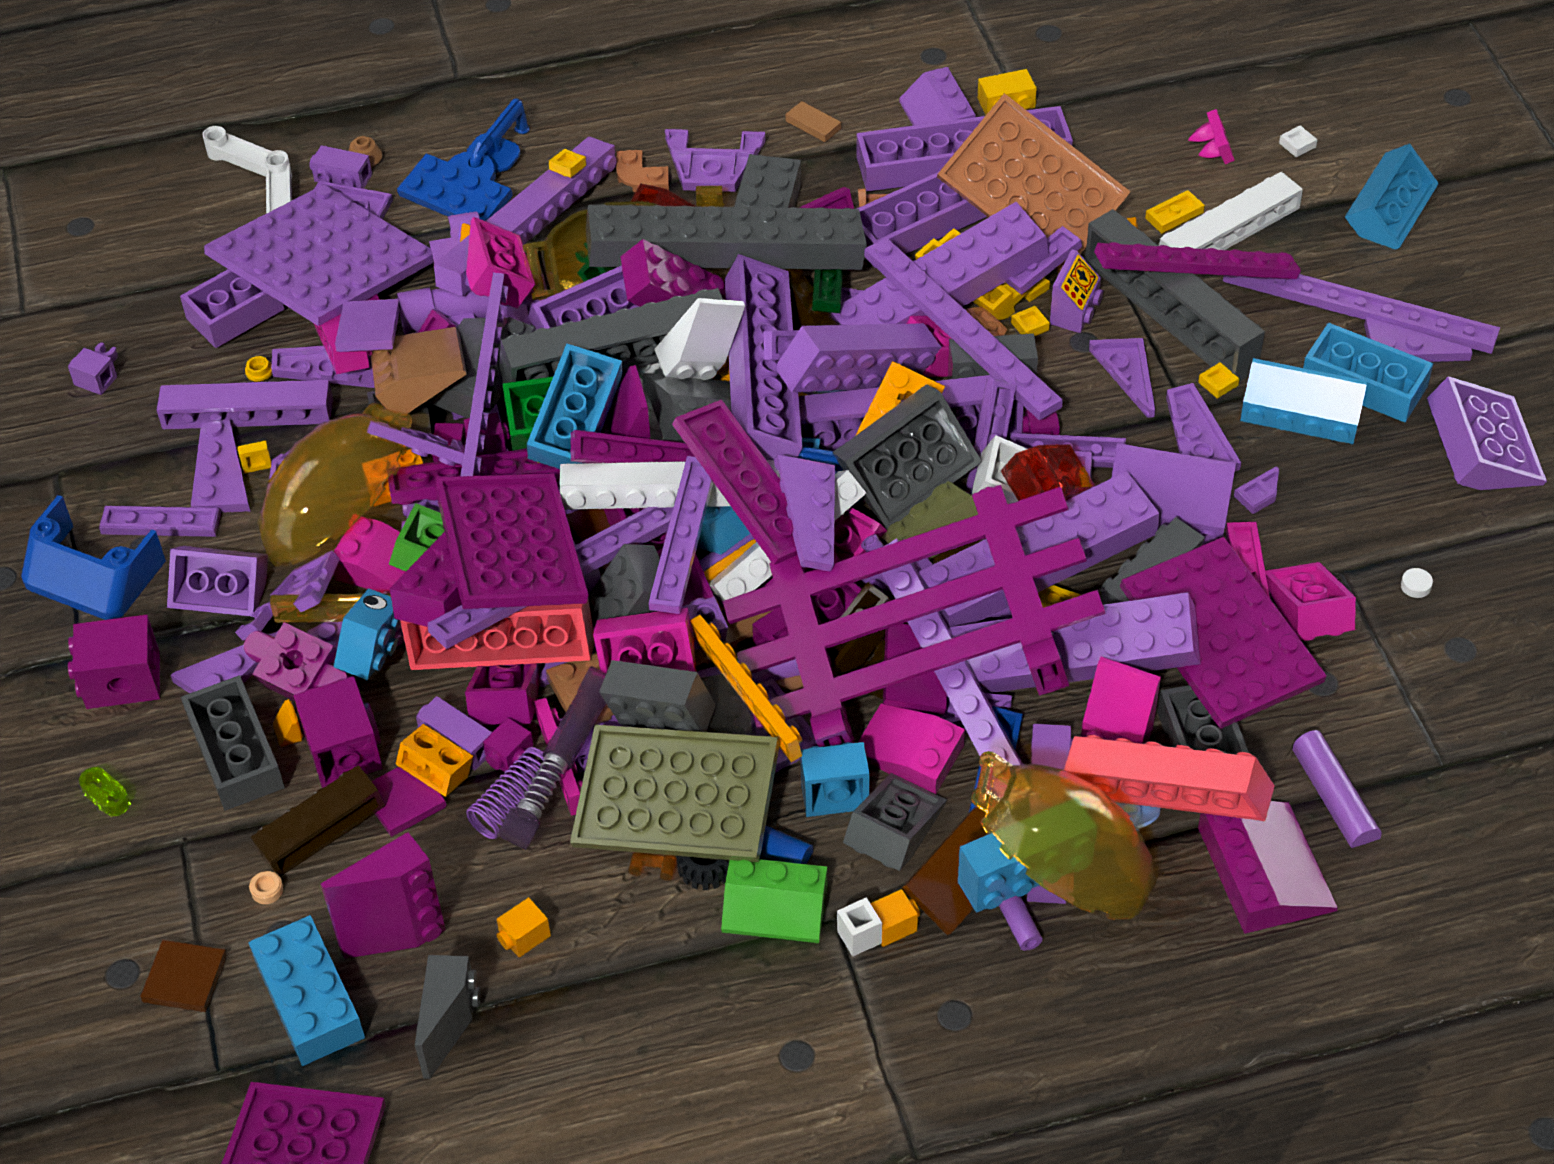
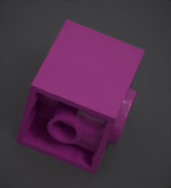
M148 615L73 624V637L68 639L69 651L73 655V660L68 661V673L71 680L75 679L76 695L78 698L82 697L86 709L160 699V650Z
M354 676L339 679L333 683L314 689H307L293 695L302 729L322 788L338 779L342 773L353 769L357 765L361 767L365 774L382 769L377 745L381 744L377 724L370 704H363Z

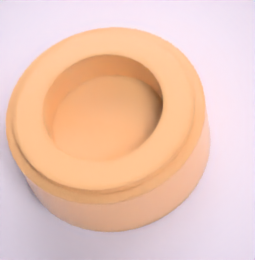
M260 872L250 881L249 889L252 898L257 903H274L283 894L281 878L275 872Z

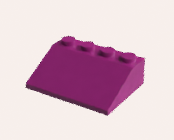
M1271 801L1265 821L1200 813L1198 829L1244 934L1337 911L1338 907L1289 802Z
M409 832L321 883L340 952L344 959L419 947L425 942L435 940L446 930L430 860Z

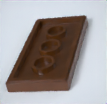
M984 799L976 804L902 887V890L916 902L946 935L951 934L973 909L958 884L960 846L1009 826Z

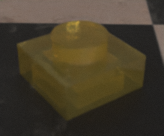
M696 186V206L723 207L722 186Z

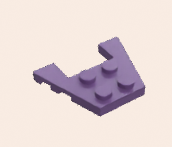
M665 129V139L682 189L735 192L742 181L749 154L758 155L763 147L765 132L742 131L740 149L687 148L689 140L688 130Z
M332 550L294 569L270 594L273 598L272 601L258 607L251 614L255 618L253 622L245 626L244 624L241 625L235 633L244 641L252 632L262 631L271 617L284 608L289 611L297 607L300 612H303L319 604L340 560L339 557Z

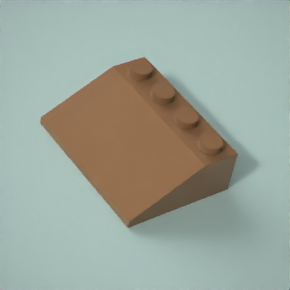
M456 327L395 336L393 349L373 350L371 355L375 396L395 421L467 374L460 335Z

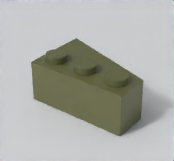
M947 481L937 486L933 490L932 495L926 500L914 505L909 514L902 520L890 525L887 532L881 538L887 545L896 538L902 541L976 516L978 512L973 497L950 481Z

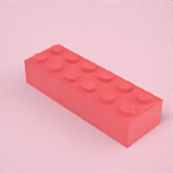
M588 599L585 604L527 606L448 649L428 632V627L400 620L411 670L590 661L595 644Z
M1087 735V737L1074 736L1064 768V772L1087 799L1260 821L1266 820L1275 787L1258 759L1250 753L1226 754L1212 748L1200 751L1193 750L1184 745H1177L1175 748L1165 747L1156 742L1139 744L1124 738L1112 741L1104 740L1096 735Z

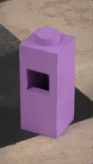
M437 696L419 710L416 715L418 728L425 724L473 755L471 769L475 771L486 760L483 741L492 733L491 731Z

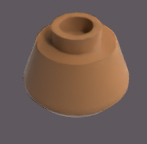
M359 136L350 143L348 151L369 155L371 168L381 161L382 151L372 138Z

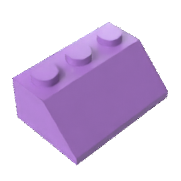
M948 67L924 72L899 98V102L913 126L975 117L973 109Z
M180 546L170 549L167 608L253 617L251 614L258 608L266 585L268 554Z

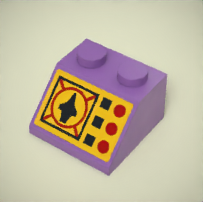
M1071 249L1053 284L1050 325L1081 333L1085 324L1091 323L1094 315V306L1100 305L1103 290L1100 289L1101 277L1078 251Z

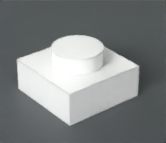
M1298 126L1280 135L1279 144L1295 157H1298L1316 148L1317 139L1302 126Z

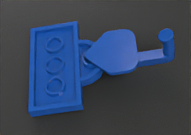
M517 98L513 99L488 131L475 138L467 148V152L455 155L448 162L426 153L397 188L399 196L447 217L476 211L478 212L479 219L487 221L504 207L513 196L511 188L494 181L496 173L510 169L520 156L519 146L502 138V136L515 121V132L526 134L530 130L522 101Z

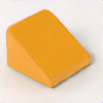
M289 699L284 701L273 722V727L281 747L302 741L303 738L293 704Z

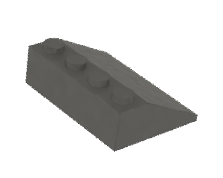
M504 317L503 323H497V327H502L501 339H506L514 334L522 335L535 331V326L511 317ZM464 318L457 326L467 374L427 400V403L470 418L486 318ZM501 339L500 344L494 343V348H499L497 365H491L490 369H495L493 387L487 386V390L492 391L490 408H484L483 412L486 413L491 412L504 394L503 381L499 373Z
M643 373L642 375L645 388L665 440L683 441L672 425L674 419L680 415L721 399L731 411L730 381L669 378L662 374Z
M928 384L832 452L843 471L849 470L865 490L866 494L863 496V499L885 529H888L893 523L902 520L909 514L914 505L923 502L932 495L933 490L937 486L947 481L955 482L982 462L942 393Z

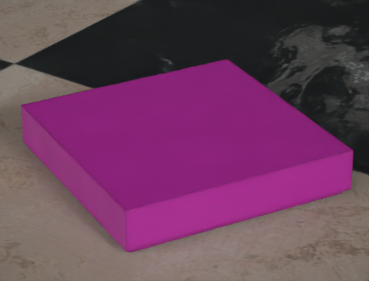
M400 767L372 781L385 804V807L377 811L375 815L391 837L446 808V802L439 792Z

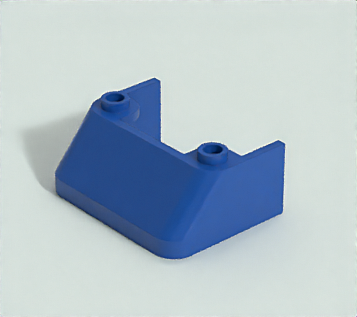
M57 495L30 529L21 574L26 589L104 620L121 618L166 562L157 532L151 529L135 550L120 546L109 550L102 559L93 557L60 544L74 526L63 496Z

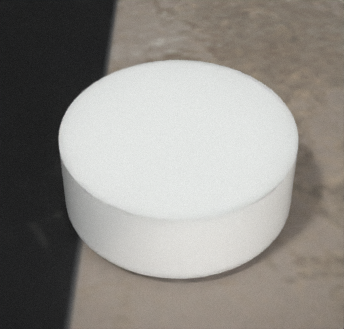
M1412 568L1403 574L1401 588L1410 597L1422 598L1430 593L1433 579L1427 571Z

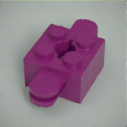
M285 622L275 637L262 631H254L245 639V653L251 660L259 663L252 675L266 688L295 701L294 694L350 677L347 672L334 668L337 652L334 645Z

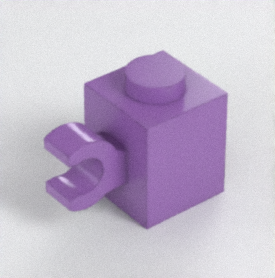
M102 342L95 347V352L83 348L68 365L74 385L102 395L117 378L113 362L118 358L116 348L112 347L110 351L106 352L105 345Z

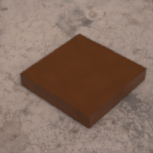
M162 940L140 996L142 1002L206 1012L227 957L225 949Z

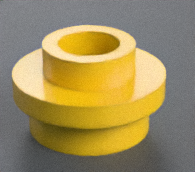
M263 356L250 358L245 367L246 377L254 382L268 379L272 375L271 362Z

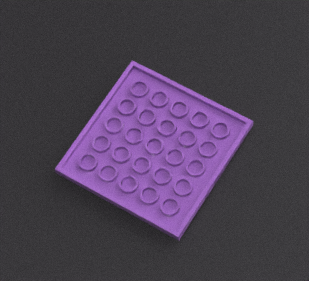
M326 185L319 186L204 245L205 255L317 326L340 315L343 302L365 301L434 263L431 248Z

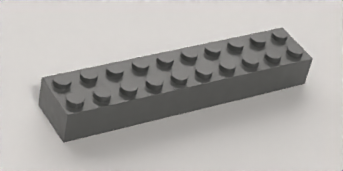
M604 204L588 205L586 239L589 267L622 266L620 256L644 239L701 268H731L737 255L740 254L780 269L862 270L864 249L867 245L859 209Z

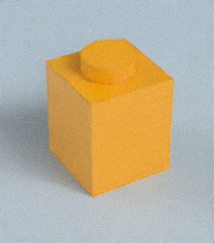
M902 889L870 903L882 921V947L917 932L918 917H920L919 908L913 899L907 898Z
M529 897L497 918L499 933L496 935L499 942L506 950L511 948L518 957H521L551 936L548 918Z

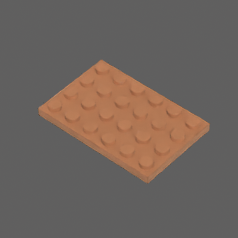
M1005 93L937 174L938 179L988 218L1017 202L1046 235V239L1060 227H1065L1081 239L1082 247L1077 250L1080 255L1086 249L1088 224L1112 209L1117 211L1131 192ZM1065 261L1055 268L1058 273H1060Z

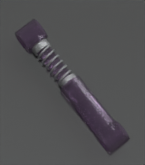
M590 666L578 688L577 694L543 752L544 763H541L540 770L536 771L537 777L532 778L533 784L528 786L529 791L524 793L525 798L520 800L517 808L512 807L497 834L498 837L525 851L529 847L540 826L539 817L542 814L541 810L545 809L544 803L549 802L548 795H553L551 790L557 787L556 781L561 780L560 774H564L566 770L572 767L602 709L606 706V702L599 691L607 673L593 666Z

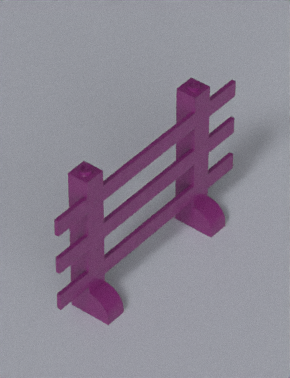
M1001 485L985 487L979 492L972 494L978 515L834 563L831 571L816 569L806 573L805 568L800 565L798 555L775 565L769 563L774 584L724 600L723 605L729 624L781 607L789 635L737 652L739 664L745 663L751 674L796 659L804 688L769 699L768 701L772 706L777 704L785 716V721L811 712V727L819 747L841 745L846 742L855 743L843 701L1020 642L1039 696L1068 687L1069 683L1051 632L1106 613L1098 590L1043 608L1033 579L1086 562L1079 538L1025 556L1016 530L1017 527L1069 510L1061 487L1011 504H1007ZM984 538L987 539L995 566L824 624L820 623L813 596ZM1004 590L1012 619L836 677L828 648ZM753 714L757 729L764 728Z

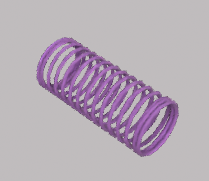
M528 747L522 756H519L518 760L513 765H510L509 770H506L495 781V784H492L490 789H487L485 794H482L480 799H477L476 803L467 809L466 814L469 822L480 834L489 839H496L500 835V831H504L505 826H509V822H513L514 817H518L517 812L513 814L511 809L516 811L517 806L515 804L518 805L520 799L525 798L524 793L529 791L528 786L533 784L532 779L526 773L534 778L537 776L531 768L535 772L540 770L537 765L540 766L541 763L532 758L529 753L543 760L546 755L543 751L535 747ZM521 763H524L527 769L522 767ZM516 768H520L523 774L519 773ZM542 771L538 773L539 776L548 778ZM511 772L515 773L518 779L513 777ZM507 777L511 778L513 783L509 782ZM538 778L535 779V784H540V780ZM502 782H505V783L507 784V786L509 787V789H508L507 787L503 786V783H502ZM535 786L530 787L531 791L541 793L539 790H536ZM498 787H501L504 793L500 792ZM493 792H496L501 799L494 796ZM531 793L526 794L531 799L535 798L531 795ZM488 796H489V797H492L493 800L495 801V803H493L492 801H490L489 798H488ZM483 801L487 802L492 809L485 806ZM475 812L482 817V819L493 828L495 833L488 830L479 821V819L475 815ZM501 818L504 819V820H506L507 823L504 824L503 821L501 820ZM496 823H498L499 825H501V826H502V829H499V827H498V825H497Z

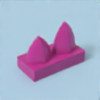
M1217 109L1207 112L1209 122L1195 130L1188 140L1193 142L1209 141L1200 151L1199 156L1218 158L1222 156L1225 164L1235 161Z

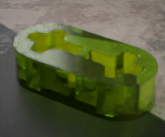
M91 767L84 770L80 775L79 784L82 792L105 814L119 816L128 810L130 799L126 789L104 769ZM92 781L100 782L101 787L98 788L94 783H89ZM110 795L115 800H120L115 803L114 801H109L108 796Z

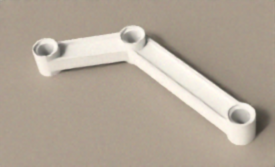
M211 126L204 130L203 140L210 159L215 161L225 160L266 177V214L292 201V172L286 152L281 150L270 151L227 134L221 126Z

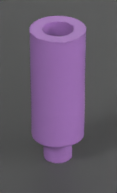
M1021 896L1009 898L999 905L1021 950L1034 949L1042 942V936Z

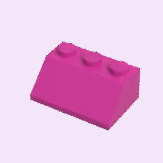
M688 607L681 608L680 614L658 611L596 621L593 637L602 681L605 679L612 660L696 672L694 636Z

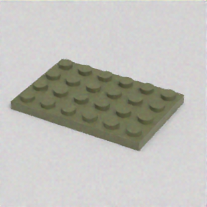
M594 725L570 843L576 848L759 862L780 741L778 737Z

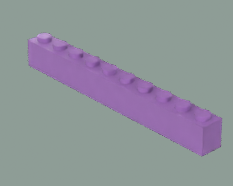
M587 137L572 150V152L586 157V166L571 178L548 169L486 222L520 235L524 246V244L569 208L570 205L583 196L603 177L613 171L616 166L615 145ZM469 235L434 263L436 287L462 297L471 290L466 275Z

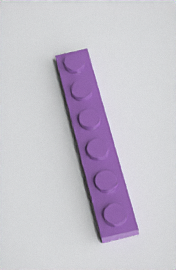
M687 456L649 599V610L680 614L713 486L712 479L696 457Z

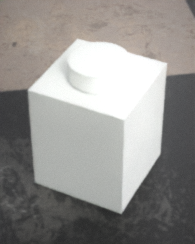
M867 897L837 910V932L852 956L882 944V921Z

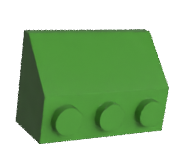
M417 503L414 504L396 539L389 565L407 571L445 531L440 512Z
M762 859L759 862L729 860L724 892L722 933L819 943L828 889L827 867Z

